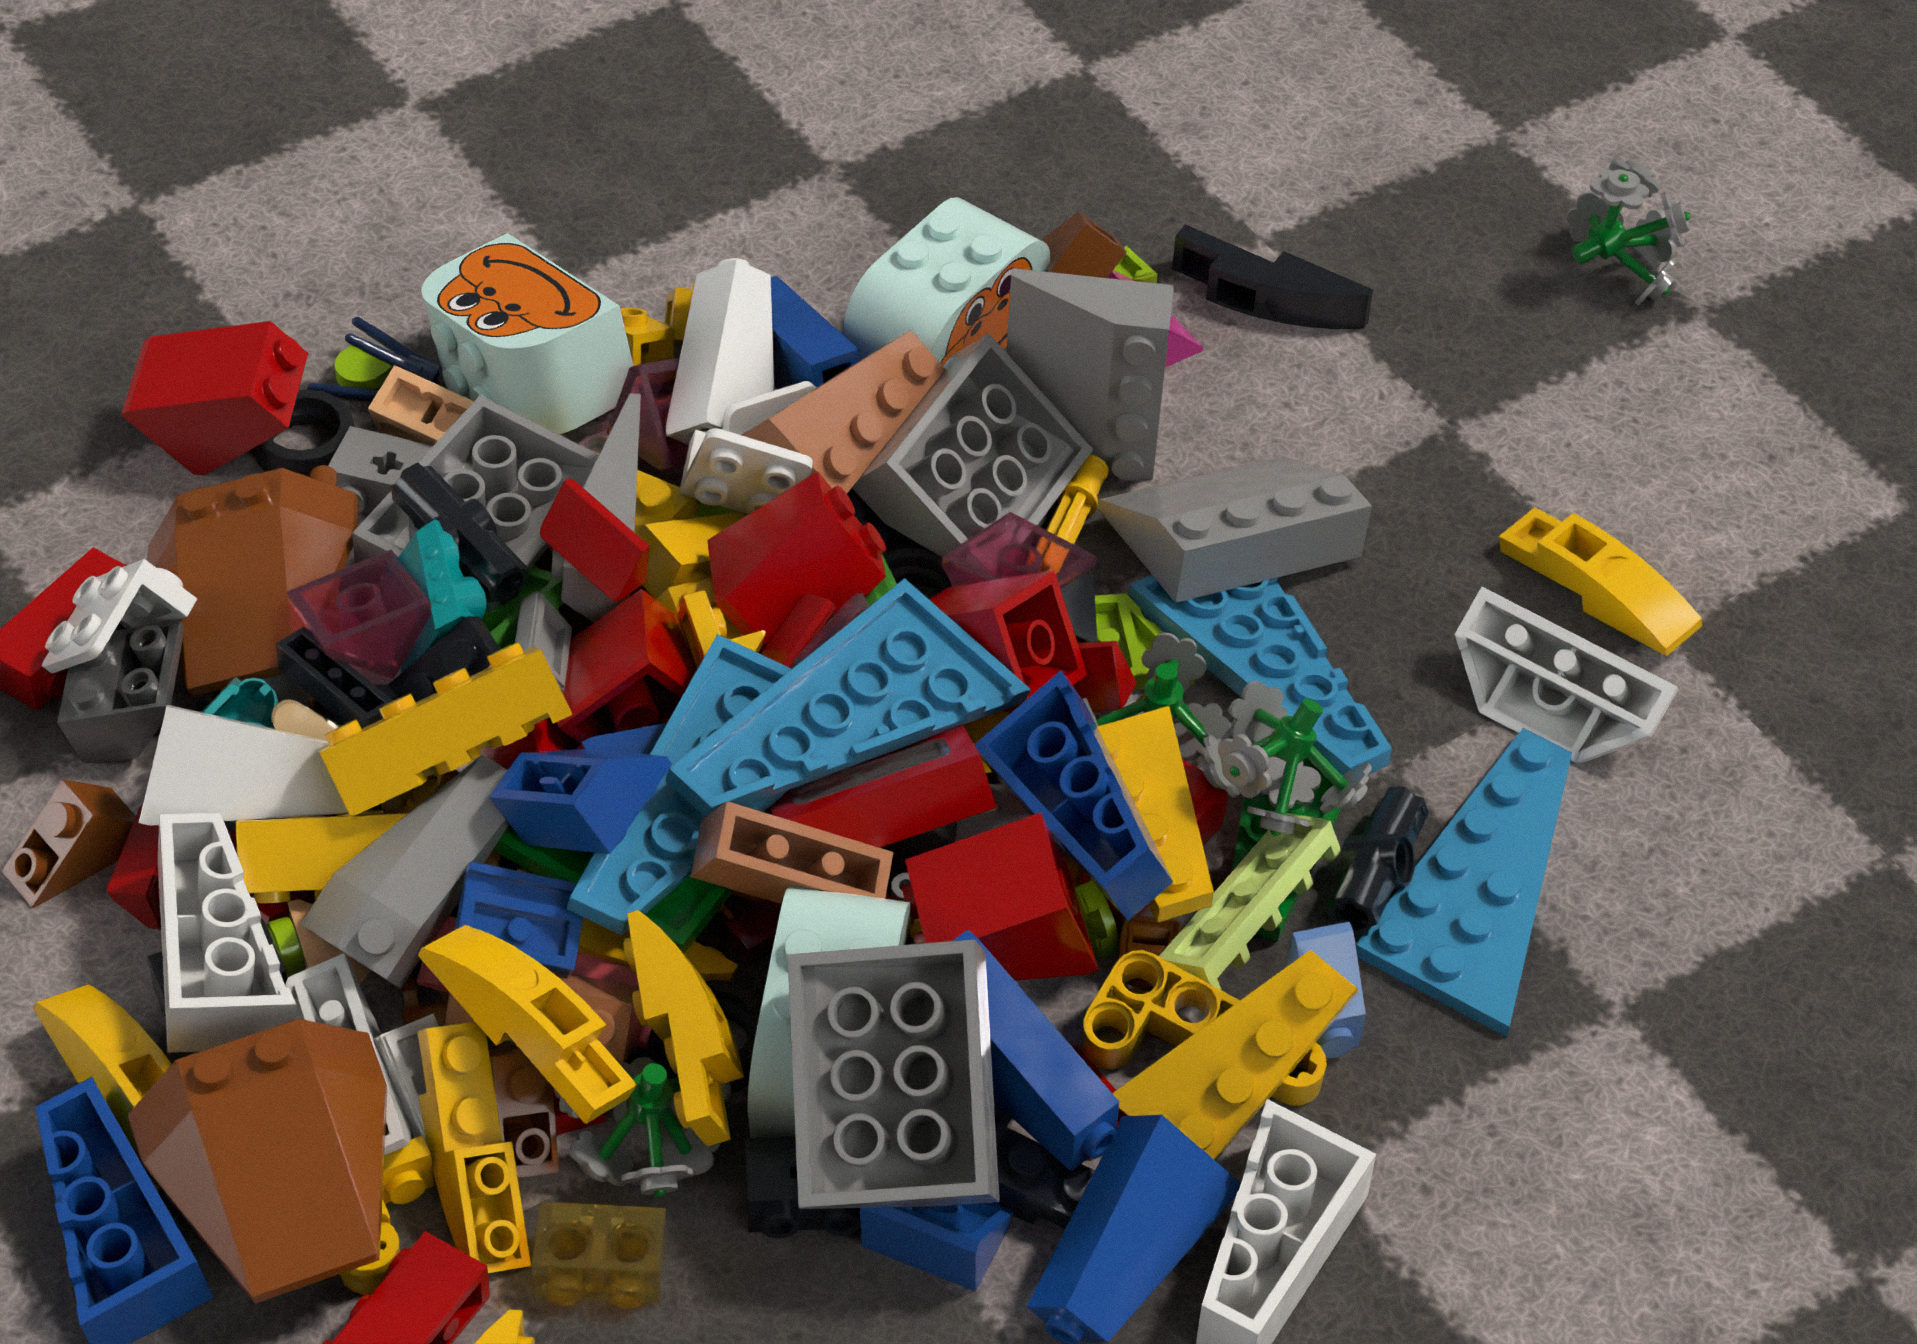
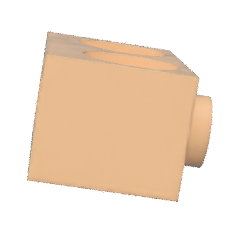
M394 365L368 407V410L378 433L434 445L474 401Z

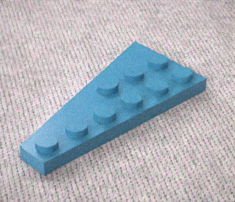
M1153 575L1129 585L1128 596L1142 609V614L1148 620L1154 622L1163 632L1175 635L1179 641L1183 638L1194 640L1197 645L1196 654L1204 658L1206 668L1240 697H1242V691L1248 683L1259 681L1268 688L1276 687L1283 692L1284 698L1281 705L1287 710L1288 716L1293 717L1303 699H1311L1317 702L1323 708V713L1313 727L1317 734V739L1313 746L1341 775L1351 769L1354 770L1364 762H1368L1372 766L1369 774L1389 765L1392 747L1366 707L1355 703L1347 691L1348 679L1340 668L1333 669L1326 658L1327 647L1294 596L1283 592L1277 582L1278 578L1177 603L1173 601Z
M904 578L673 764L667 772L665 781L706 818L726 801L746 806L951 730L962 724L970 723L1026 701L1031 689Z
M717 634L650 755L667 756L672 765L675 764L787 674L791 668ZM667 773L658 784L654 795L645 803L627 829L624 839L614 848L612 853H594L570 896L567 910L622 935L629 929L627 913L639 910L644 915L647 914L691 875L700 825L705 817L665 781ZM789 790L746 805L745 807L764 812Z
M1522 728L1416 865L1412 881L1409 885L1399 887L1386 904L1378 924L1371 927L1368 936H1362L1355 944L1357 957L1507 1037L1572 752Z

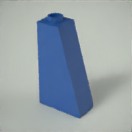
M777 275L771 277L774 385L777 390L803 381H809L815 387H818L860 361L859 349Z
M966 930L953 941L976 940L985 951L994 1103L1002 1110L1014 1115L1013 1120L1070 1171H1073L1088 1158L1097 1159L1101 1157L1117 1138L1116 1128L1119 1100L972 932Z
M1162 1114L1122 1116L1116 1128L1117 1138L1101 1157L1027 1305L1029 1310L1046 1323L1045 1331L1051 1337L1064 1344L1109 1342L1235 1199L1237 1191H1239L1241 1183Z

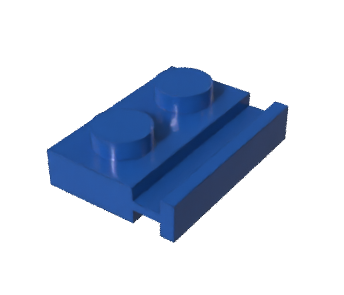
M470 861L465 867V881L460 895L455 930L464 925L482 930L515 946L537 960L549 971L570 975L575 970L583 917L567 910L570 896L578 883Z

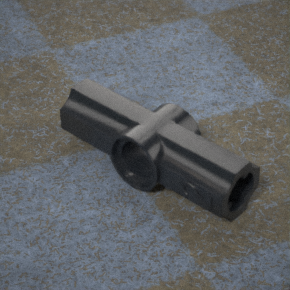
M418 462L404 469L397 482L391 486L392 500L420 529L434 519L440 522L443 531L449 533L458 546L461 573L465 577L471 576L478 580L489 603L499 602L501 605H504L518 597L522 587L529 581V568L497 535L494 521L483 504L473 498L465 502L431 465L422 466Z
M1388 787L1384 797L1378 800L1362 835H1351L1346 838L1341 852L1343 875L1326 908L1331 925L1350 922L1354 936H1368L1371 927L1378 924L1394 887L1407 886L1412 881L1415 869L1413 846L1429 814L1423 797L1416 796L1407 787Z

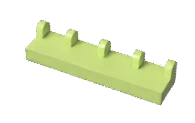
M1286 813L1289 816L1310 820L1309 827L1295 824L1293 835L1281 833L1279 836H1273L1270 830H1268L1213 893L1212 906L1198 910L1159 957L1221 990L1217 978L1229 964L1235 968H1242L1248 962L1250 953L1246 944L1261 927L1267 931H1273L1281 923L1282 917L1278 907L1291 891L1305 894L1313 885L1309 870L1319 858L1331 862L1340 853L1341 849L1331 821Z

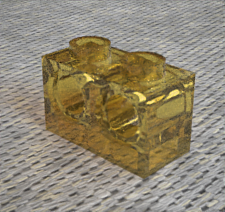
M540 1202L532 1260L534 1297H543L551 1303L561 1306L575 1305L581 1300L609 1301L612 1305L622 1309H636L645 1303L660 1304L667 1243L666 1208ZM564 1256H575V1257H577V1258H574V1259H571V1260H562V1259H559V1258L564 1257ZM628 1259H637V1260H640L639 1262H636V1263H624V1262H622V1261L628 1260Z

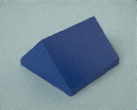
M995 1203L934 1207L860 1208L862 1247L976 1292L1012 1222L1015 1211Z

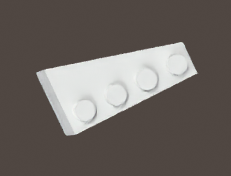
M221 813L159 814L158 879L167 1053L204 1051L295 1020V1000L290 987L286 988L280 974V962L273 944L269 945L260 923V911L255 898L250 897L243 880L244 871Z
M1266 1099L1256 1138L1253 1140L1244 1176L1231 1210L1227 1230L1222 1239L1202 1302L1196 1344L1273 1343L1367 1198L1376 1158L1375 1153Z

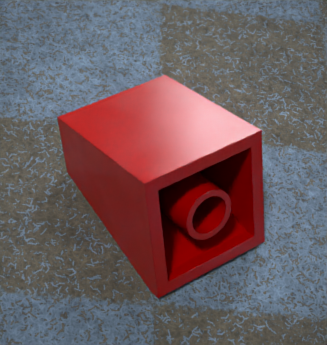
M271 321L151 336L143 342L121 416L192 474L204 476L288 429L308 352Z
M818 471L707 540L715 603L743 635L766 631L759 654L763 652L804 594L809 593L826 598L835 604L839 617L834 625L835 627L886 577L881 555L886 551V547L880 534L871 523L865 525L860 523L854 515V506L846 492L839 485L831 488Z
M1054 570L949 587L929 599L1031 689L1027 699L1060 670H1062L1072 686L1088 676ZM1021 704L1002 711L1010 714Z
M640 589L571 639L565 687L562 694L573 715L558 721L559 729L581 744V742L595 736L667 723L697 671L674 614L643 589Z
M1041 812L905 859L911 883L902 886V892L905 902H910L912 919H920L922 931L913 934L915 944L950 942L966 930H969L981 941L1014 981L1087 975L1098 971L1073 877Z

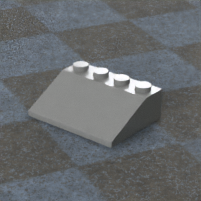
M1012 268L1006 353L1092 447L1093 451L1090 455L1100 457L1106 462L1109 468L1108 475H1115L1122 480H1135L1137 478L1153 480L1174 285Z
M988 333L950 356L943 365L946 370L852 487L886 525L954 563L983 582L999 578L1093 451L1092 447Z
M480 395L419 460V463L422 466L431 465L465 502L473 498L483 504L494 521L497 535L530 569L550 547L540 537V528L563 482L571 478L584 487L599 454ZM392 491L352 533L355 575L386 591L384 577L415 532L420 529L392 500ZM486 599V612H492L499 605V602L489 603Z
M1278 457L1099 499L1097 508L1173 601L1177 603L1362 557L1372 505L1344 474L1285 457Z
M962 940L787 954L799 1208L934 1207L999 1202L985 951L977 941Z

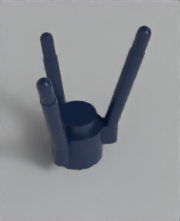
M360 317L352 319V324L394 353L352 333L346 334L345 341L391 366H398L435 384L438 383L441 366L433 364V359L414 352ZM309 383L307 386L308 390L324 391L335 397L373 401L379 391L320 383Z

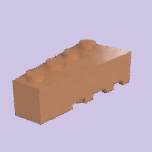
M910 330L741 434V436L809 456L813 460L810 476L818 471L831 488L839 485L847 494L946 369Z

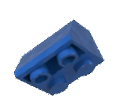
M586 749L521 752L489 798L525 845L611 854L614 848L624 839L627 829L645 803L654 795L658 784L672 763L667 756Z

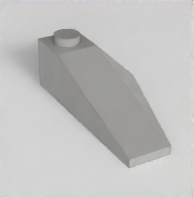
M630 393L583 488L634 532L641 394ZM553 549L551 577L562 578L561 601L591 622L595 623L630 597V594H628L620 601H612Z
M482 754L336 871L300 925L401 989L421 960L418 956L421 948L432 943L459 902L464 887L466 865L470 861L484 864L509 826L508 821L489 798L508 770Z

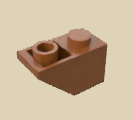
M1079 211L1041 240L1049 247L1050 262L1046 268L1048 272L1108 278L1127 252L1116 237Z
M62 779L1 872L28 904L35 908L116 863L136 815L111 787Z
M517 1045L488 1048L502 1142L512 1141L517 1177L522 1178L559 1172L553 1086Z

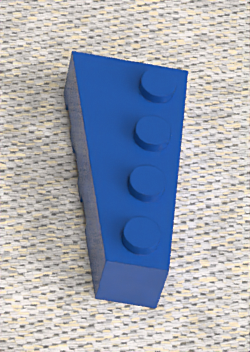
M1062 670L974 744L981 758L996 778L1030 815L1041 812L1055 842L1128 921L1173 883L1086 704Z
M90 1077L36 1106L35 1109L48 1173L52 1179L56 1198V1213L63 1232L67 1252L66 1261L69 1276L73 1283L77 1300L76 1310L79 1325L89 1344H129L214 1298L197 1260L93 1078Z

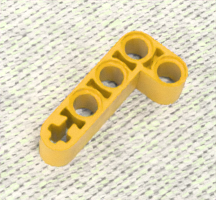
M1144 950L1131 951L1124 954L1116 962L1085 1014L1081 1041L1082 1051L1097 1068L1104 1070L1118 1069L1125 1066L1133 1057L1147 1032L1177 1047L1240 1000L1153 953ZM1141 978L1148 981L1153 986V989L1145 994H1135L1125 988L1124 984L1131 979ZM1192 1006L1201 1010L1206 1018L1197 1023H1189L1178 1017L1176 1012L1183 1007ZM1111 1026L1120 1030L1124 1038L1116 1043H1106L1099 1040L1094 1033L1102 1027ZM1315 1043L1297 1064V1066L1303 1067L1307 1071L1301 1072L1297 1078L1288 1075L1271 1095L1272 1098L1282 1103L1296 1106L1312 1102L1319 1095L1327 1066L1326 1055L1319 1044Z

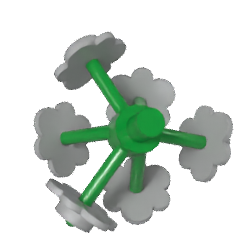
M1612 160L1608 169L1601 171L1600 176L1591 181L1590 189L1592 192L1587 191L1580 194L1576 200V208H1571L1566 214L1567 222L1572 225L1570 230L1571 238L1573 241H1580V243L1571 248L1573 257L1580 265L1598 255L1605 260L1612 256L1619 259L1649 284L1634 302L1639 306L1647 296L1655 302L1661 295L1669 294V285L1675 279L1667 273L1676 262L1674 259V242L1677 247L1685 246L1682 233L1690 231L1688 220L1691 216L1689 212L1685 211L1682 202L1673 204L1671 197L1665 192L1661 194L1665 215L1658 209L1648 212L1646 219L1638 220L1636 227L1626 230L1623 226L1622 208H1640L1644 198L1652 197L1653 193L1659 191L1660 184L1651 178V171L1643 164L1633 160L1625 162ZM1635 247L1654 268L1659 267L1662 262L1668 263L1655 276L1624 249Z
M1164 632L1158 634L1153 640L1152 648L1143 652L1142 663L1149 668L1147 674L1148 682L1145 684L1144 695L1131 694L1125 706L1119 710L1097 712L1101 716L1097 720L1087 698L1082 699L1096 726L1169 706L1172 719L1179 720L1178 723L1174 724L1181 757L1189 760L1195 758L1200 753L1201 756L1192 764L1199 769L1202 768L1201 759L1204 757L1202 750L1205 748V737L1213 735L1219 743L1224 739L1234 738L1231 734V723L1222 716L1223 711L1218 704L1210 703L1203 708L1198 703L1186 705L1183 702V693L1190 687L1191 681L1199 679L1204 675L1206 661L1201 655L1196 654L1197 645L1194 640L1183 638L1179 641L1172 633Z
M1252 681L1244 687L1242 699L1234 700L1229 708L1231 716L1235 718L1230 727L1234 738L1224 739L1220 743L1213 735L1204 738L1205 748L1202 750L1204 757L1201 759V766L1210 784L1217 789H1226L1233 798L1239 795V792L1247 798H1253L1259 792L1268 795L1270 804L1275 807L1274 812L1248 806L1247 812L1262 816L1259 827L1269 829L1273 836H1279L1281 833L1293 835L1295 824L1309 827L1310 820L1286 815L1287 810L1294 807L1295 803L1302 806L1311 804L1314 798L1313 791L1319 788L1321 775L1314 768L1303 766V760L1306 756L1333 784L1321 798L1323 804L1320 810L1324 814L1334 808L1346 811L1355 804H1358L1368 790L1366 782L1369 777L1367 775L1372 770V766L1368 762H1364L1354 770L1351 769L1341 775L1313 746L1317 739V734L1313 727L1323 713V708L1311 699H1303L1293 717L1288 716L1287 710L1281 705L1284 697L1280 689L1276 687L1268 688L1262 682Z
M647 1057L636 1058L630 1065L625 1061L623 1063L618 1062L637 1084L627 1100L613 1107L612 1116L619 1124L610 1136L606 1134L594 1136L588 1131H581L576 1138L577 1141H574L570 1146L569 1153L579 1163L582 1171L595 1181H608L619 1187L632 1183V1185L641 1187V1194H655L657 1197H662L665 1193L678 1190L677 1181L708 1171L714 1163L712 1152L718 1149L720 1143L707 1147L691 1128L681 1129L669 1107L672 1093L680 1090L678 1074L676 1078L667 1080L666 1069ZM730 1082L721 1084L724 1101H727L731 1095ZM554 1088L556 1097L560 1098V1111L566 1112L571 1118H578L579 1116ZM661 1120L668 1131L662 1140L659 1121ZM635 1122L646 1124L650 1167L630 1172L634 1163L629 1156L622 1153L620 1144Z

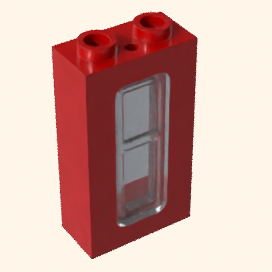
M962 724L951 730L792 788L764 813L880 848L997 807L981 756Z

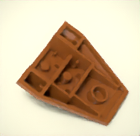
M279 468L259 474H250L240 479L209 487L196 488L190 492L177 495L148 545L147 561L156 568H163L175 574L182 581L183 588L197 598L188 616L179 619L185 629L178 668L191 697L224 689L235 677L243 681L249 678L265 679L284 674L278 668L276 643L302 627H306L315 634L353 549L352 533L358 527L359 502L354 492L284 468Z
M295 1019L175 1060L128 1113V1119L146 1173L255 1304L379 1260L387 1085L369 1033Z

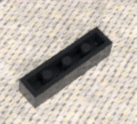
M302 627L276 643L279 670L344 725L357 720L362 729L383 719L379 708L393 700L306 627Z

